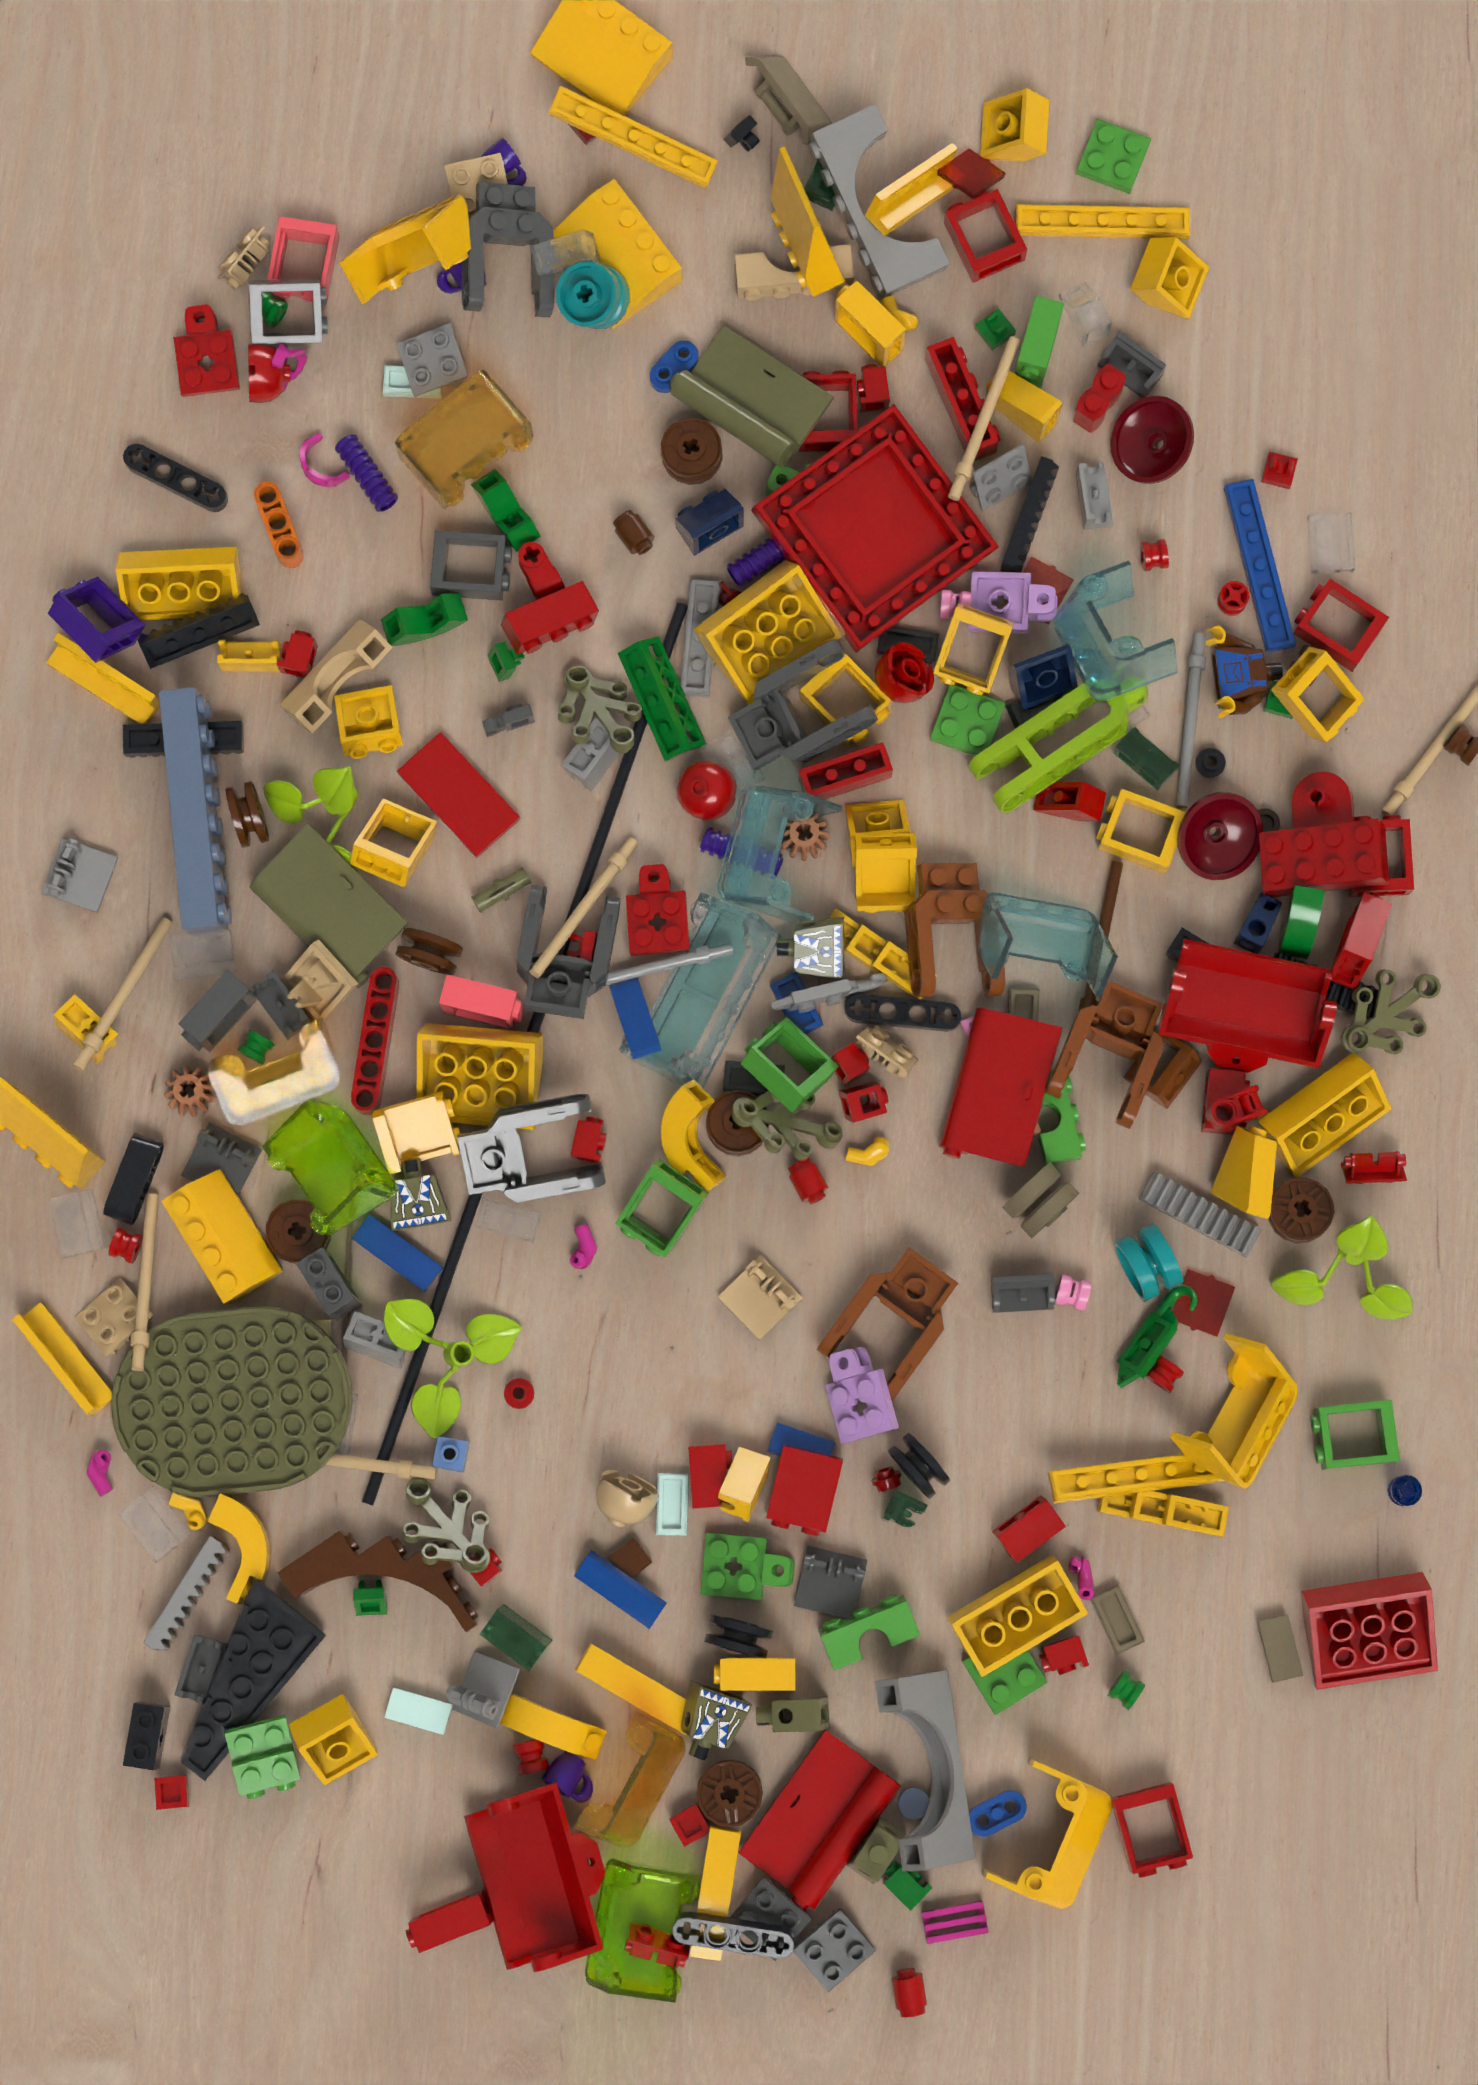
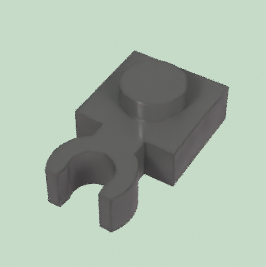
M522 703L512 705L506 709L507 712L501 713L502 716L482 721L487 737L496 735L504 730L508 732L534 723L535 720L530 704L525 706Z

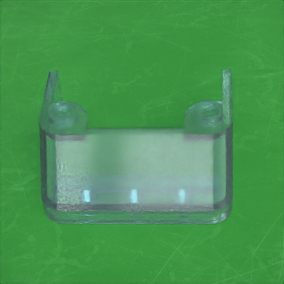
M1129 560L1081 579L1054 618L1056 634L1063 646L1067 644L1071 646L1074 667L1089 695L1096 700H1107L1178 673L1176 648L1173 638L1144 648L1141 641L1134 636H1123L1113 640L1097 612V609L1134 596L1132 568Z
M759 785L743 790L740 795L717 884L720 896L726 901L792 924L813 921L814 914L789 906L791 887L783 878L774 876L788 819L801 822L807 820L815 812L819 816L841 812L842 806L802 791Z
M991 892L987 894L982 911L979 955L992 979L998 978L1002 966L1007 963L1009 955L1057 963L1067 978L1075 981L1080 979L1087 980L1095 996H1102L1118 955L1097 918L1091 912L1079 907Z

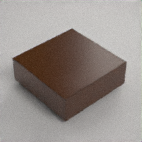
M634 1538L609 1556L617 1568L631 1578L652 1563Z

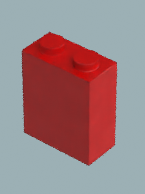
M784 1444L766 1516L767 1519L772 1520L771 1525L789 1529L790 1524L802 1527V1533L819 1536L820 1532L826 1533L843 1458Z

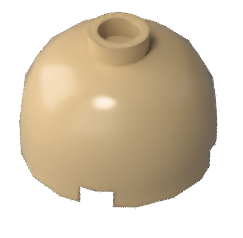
M606 1470L603 1472L598 1483L596 1498L597 1505L601 1512L608 1517V1522L618 1527H624L625 1524L641 1523L651 1515L659 1498V1493L655 1494L657 1488L654 1485L630 1473L628 1475L629 1479L619 1477L620 1471Z

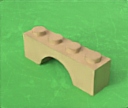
M851 244L830 246L845 280L844 283L829 289L833 293H838L845 285L851 286L854 283ZM764 252L735 255L738 299L744 298L747 301H755L762 296L786 298L795 293H802L806 296L812 295L808 286L802 288L796 272L783 271L775 267L767 259Z
M359 619L279 705L298 725L313 734L332 713V700L339 687L352 675L362 670L373 669L393 647L374 627Z

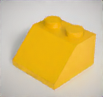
M1025 88L984 102L980 157L994 160L1027 161L1046 155L1050 100Z
M1177 237L1150 238L1130 290L1147 305L1189 319L1208 273L1209 266Z
M904 799L845 805L852 867H855V834L910 833Z
M344 1694L337 1696L288 1724L297 1749L324 1786L378 1755L356 1711Z

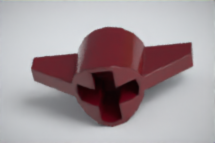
M724 581L719 582L722 590L719 596V603L722 606H725L741 594L738 590L728 588Z

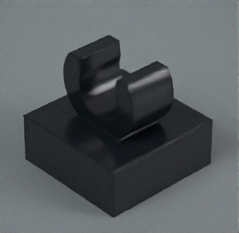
M749 115L723 140L730 148L740 143L749 152L760 142L758 137L751 132L758 123Z

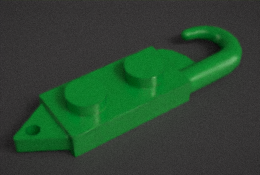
M1181 1285L1172 1288L1165 1295L1154 1313L1151 1312L1117 1360L1120 1364L1117 1385L1120 1388L1140 1377L1144 1379L1177 1332L1178 1318L1170 1309L1178 1298L1183 1295L1189 1296V1310L1194 1311L1197 1306L1198 1296L1192 1287Z

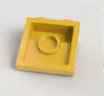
M392 685L334 696L340 741L345 757L351 756L354 759H361L368 752L380 750L382 753H392L397 747L403 746Z

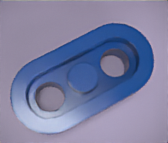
M689 341L676 342L652 367L650 383L657 392L669 393L671 390L670 381L675 373L682 372L683 370L691 372L698 363V350L696 346ZM681 351L689 353L686 358H681L678 354ZM661 372H667L669 373V377L666 379H662L659 377V374Z
M1007 1790L974 1806L969 1811L972 1832L977 1836L987 1837L1021 1820L1027 1810L1024 1797L1016 1791ZM1008 1800H1013L1016 1803V1808L1012 1812L1005 1810V1803ZM981 1814L988 1816V1823L985 1826H980L977 1823V1817Z

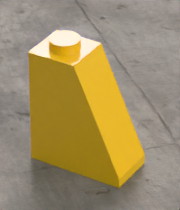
M1009 370L995 408L1037 443H1040L1058 423L1063 403ZM994 376L991 378V380H990V381L988 382V384L986 385V388L988 389V390H987V394H988V391H989V389H990V386H991V383H992V381H993Z
M1250 1125L1249 1129L1237 1126L1210 1193L1245 1213L1269 1219L1277 1142L1266 1136L1268 1131L1254 1125Z

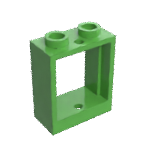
M1036 296L1015 374L1042 389L1064 303Z
M786 1017L778 1025L775 1022L771 1023L762 1033L764 1037L761 1040L755 1037L745 1047L744 1051L747 1054L740 1064L793 1113L828 1082L839 1066ZM775 1042L779 1043L811 1074L800 1086L795 1085L763 1054Z
M659 1159L651 1166L615 1224L621 1227L620 1230L626 1236L632 1239L637 1238L646 1244V1249L652 1254L666 1257L674 1249L710 1192L662 1159ZM654 1181L691 1205L669 1239L633 1215Z
M1392 1400L1318 1407L1314 1409L1315 1415L1310 1416L1311 1429L1313 1433H1317L1319 1444L1314 1447L1315 1459L1317 1464H1321L1322 1470L1400 1461ZM1375 1410L1381 1455L1333 1460L1328 1415Z

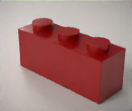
M580 581L505 613L501 627L517 655L525 651L527 654L539 650L543 646L542 644L552 640L553 643L563 640L569 635L568 633L578 629L581 632L589 629L594 625L599 609L585 583Z
M884 742L800 769L798 770V780L808 806L892 778L893 768Z

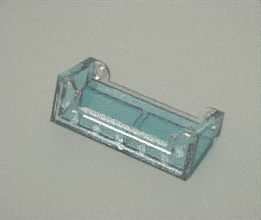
M700 892L697 900L690 908L691 920L695 925L689 936L690 951L681 952V954L694 952L697 947L708 945V948L730 942L732 943L734 954L711 959L712 963L704 965L695 963L672 969L650 1011L662 1051L633 1060L625 1035L619 1051L630 1060L681 1086L695 1080L704 1089L777 947V939H781L782 936L759 914Z

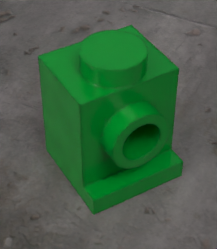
M896 1860L884 1873L886 1878L883 1880V1884L910 1911L932 1889L927 1881L923 1885L919 1883L922 1877L917 1871L903 1872L902 1865Z

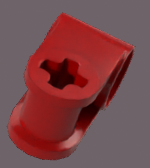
M527 542L521 546L518 554L519 566L537 600L565 588L558 571L552 565L540 544ZM531 554L533 558L537 557V562L533 563L531 560H527V555Z
M1258 1085L1242 1089L1214 1102L1206 1113L1208 1124L1214 1129L1221 1130L1267 1115L1268 1111L1263 1109L1257 1093L1259 1090ZM1217 1107H1223L1228 1111V1121H1221L1217 1118L1215 1113Z

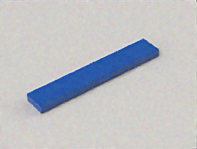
M1254 479L1226 484L1224 492L1265 652L1268 654L1295 648L1296 642Z

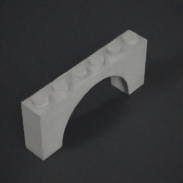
M876 104L813 132L810 137L811 143L808 144L814 160L819 159L823 167L821 176L827 187L831 186L836 195L833 197L834 204L838 212H843L848 221L845 224L846 230L852 240L856 239L860 247L858 255L862 264L869 266L873 275L870 277L874 290L876 293L881 292L883 298L946 270L950 263L938 237L915 243L903 242L884 236L867 220L859 206L855 192V174L858 162L866 150L884 138L888 131Z
M948 1670L875 1681L879 1712L896 1714L913 1726L924 1743L931 1767L932 1785L927 1811L919 1826L911 1834L898 1840L902 1871L929 1870L976 1859Z

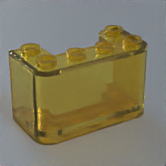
M481 370L403 431L395 441V446L399 459L439 505L446 509L449 505L452 507L457 505L464 498V482L466 480L478 477L484 471V466L492 459L494 461L500 459L507 452V447L511 452L525 450L531 444L534 436L531 422L492 377L485 370Z

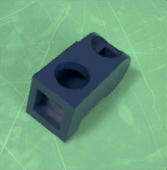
M1261 892L1247 915L1234 944L1252 953L1259 954L1281 909L1282 902Z

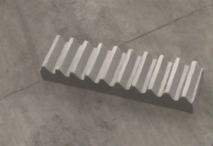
M1154 1172L1139 1198L1140 1201L1245 1258L1249 1255L1261 1232L1258 1226L1249 1224L1248 1221L1240 1219L1237 1215L1229 1213L1226 1209L1218 1207L1215 1203L1207 1201L1204 1197L1196 1195L1193 1191L1185 1189L1182 1185L1174 1183L1173 1180L1163 1177L1160 1173Z
M209 1536L143 1643L153 1650L170 1649L166 1639L177 1638L173 1628L182 1629L184 1625L179 1618L190 1617L186 1607H196L197 1604L192 1597L203 1596L199 1586L210 1585L206 1575H216L217 1572L212 1565L223 1564L219 1554L230 1553L226 1543L215 1536Z

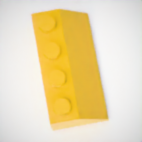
M237 547L119 552L116 575L120 599L140 620L182 619L186 615L193 617L196 611L203 613L206 607L216 608L217 603L226 604L229 598L236 600L239 594H241V571Z
M1351 1053L1257 1122L1260 1128L1268 1131L1266 1136L1277 1142V1156L1292 1176L1298 1178L1392 1108L1374 1068L1356 1053Z
M222 1169L184 1185L161 1201L223 1304L236 1303L284 1271Z
M1050 1555L949 1615L946 1619L981 1677H984L1084 1617L1088 1612L1059 1561Z

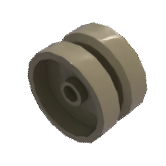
M1051 1162L1033 1176L1002 1207L1012 1218H1018L1027 1209L1032 1211L1021 1224V1228L1031 1238L1045 1226L1049 1227L1068 1209L1066 1206L1079 1195V1192L1070 1182L1063 1183L1054 1192L1050 1190L1060 1179L1061 1175Z

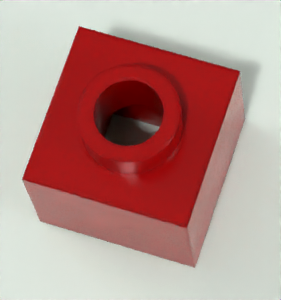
M855 1043L843 1048L831 1057L839 1066L835 1073L844 1087L864 1076L870 1068L866 1053L861 1048L858 1049Z
M492 1548L488 1550L490 1553L488 1567L478 1573L470 1572L481 1587H484L502 1572L498 1566L502 1561ZM471 1557L469 1559L471 1561H479L477 1557Z

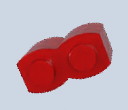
M1110 364L1102 367L1096 374L1092 387L1086 390L1079 398L1073 422L1089 433L1095 431L1104 421L1107 409L1111 408L1120 398L1126 375Z

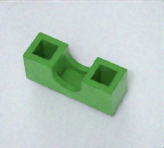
M1051 1070V1074H1050V1077H1049V1081H1050V1078H1051V1076H1052L1054 1070ZM1068 1076L1063 1087L1060 1099L1045 1093L1042 1106L1051 1108L1058 1116V1127L1051 1132L1042 1133L1038 1137L1044 1167L1049 1162L1056 1165L1080 1160L1082 1151H1086L1083 1134H1077L1075 1122L1079 1121L1077 1106L1070 1103L1068 1094L1073 1092L1070 1076Z
M897 1594L887 1596L880 1600L881 1604L871 1609L868 1606H864L854 1610L850 1618L844 1620L834 1618L823 1624L824 1628L819 1629L818 1632L834 1671L863 1659L859 1650V1639L867 1630L878 1629L883 1631L891 1647L920 1636L907 1600L903 1595L900 1597Z

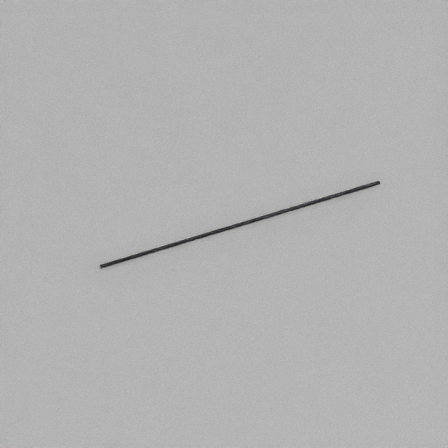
M680 602L676 604L663 641V647L669 660L688 608L686 604ZM643 711L641 719L634 724V745L632 749L623 755L565 922L589 891L648 723ZM569 938L557 955L566 956L571 942ZM533 1012L527 1032L539 1033L546 1013ZM483 1193L469 1195L430 1305L434 1316V1326L426 1335L431 1338ZM423 1339L412 1356L377 1460L389 1461L430 1345V1343L425 1342ZM372 1471L362 1499L363 1503L374 1505L384 1473Z

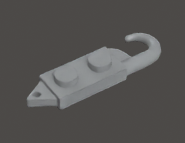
M884 973L871 975L870 979L857 982L844 979L791 992L788 997L774 1001L771 1005L773 1010L788 1009L793 1011L798 1009L799 1013H805L814 1010L818 1004L827 1003V1006L837 1005L844 1002L846 996L875 989L887 981V976Z

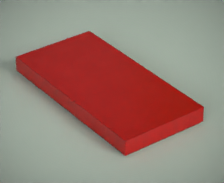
M441 732L397 770V774L476 858L521 819Z

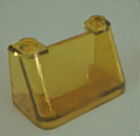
M323 1017L308 1022L300 1030L299 1039L303 1050L247 1071L242 1059L235 1054H224L210 1060L207 1075L227 1121L235 1125H243L330 1092L337 1087L340 1080V1072L329 1031Z
M638 1711L634 1714L627 1727L625 1736L628 1745L642 1755L614 1806L606 1802L603 1806L593 1804L586 1807L574 1826L587 1835L623 1848L631 1847L639 1840L686 1750L685 1742L679 1734Z

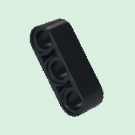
M137 1133L133 1134L107 1197L103 1215L130 1225L136 1222L160 1162L164 1143Z

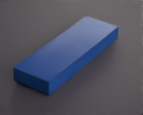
M638 978L609 986L633 1060L662 1051Z
M370 1214L351 1238L424 1292L428 1290L443 1269L442 1266Z
M592 1550L574 1575L578 1580L648 1629L651 1628L667 1602Z

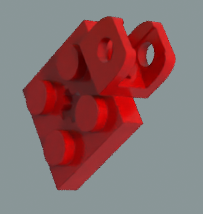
M209 305L187 307L185 310L187 335L173 337L181 396L188 397L240 390L232 330L219 331L216 315ZM200 318H205L203 322L197 323ZM205 356L215 360V364L210 365V370L205 371L203 366H199V362Z
M664 864L642 866L639 871L640 894L626 895L630 956L690 951L686 892H671V880ZM653 877H659L657 882H650ZM655 916H660L662 920H666V925H662L660 931H655L654 926H649L650 921H653Z

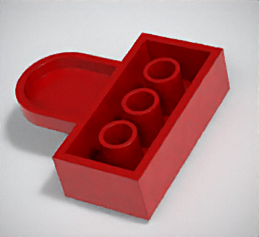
M1315 772L1306 776L1298 783L1292 795L1293 829L1259 833L1263 892L1270 897L1289 896L1295 885L1333 891L1389 884L1385 825L1379 819L1355 821L1352 792L1347 783L1333 773Z

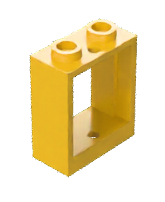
M858 281L854 282L851 286L845 285L837 293L835 322L880 367L887 366L904 350L906 328Z
M958 603L933 674L939 676L938 680L945 684L955 685L957 682L966 685V690L971 693L983 695V692L989 694L1015 622ZM960 621L1002 635L987 679L945 665Z
M1308 647L1271 689L1310 738L1326 743L1337 735L1339 728L1357 712L1358 707L1365 700L1328 652L1313 647ZM1323 670L1343 696L1319 722L1299 696Z
M847 654L840 661L819 672L800 689L799 698L825 725L834 722L835 718L815 698L846 672L878 705L874 709L878 718L876 721L878 725L883 723L891 714L889 710L891 709L892 700L878 688ZM870 727L843 741V743L847 747L854 742L857 745L860 744L869 735L868 729Z
M1121 788L1118 797L1112 795L1106 812L1111 813L1108 824L1102 822L1096 839L1101 842L1098 849L1165 874L1177 847L1179 826L1186 812ZM1124 802L1172 820L1159 857L1111 839Z
M382 799L353 844L350 865L405 887L433 842L437 821ZM382 826L419 841L409 858L372 843Z
M721 1657L720 1664H714V1684H720V1691H795V1658Z

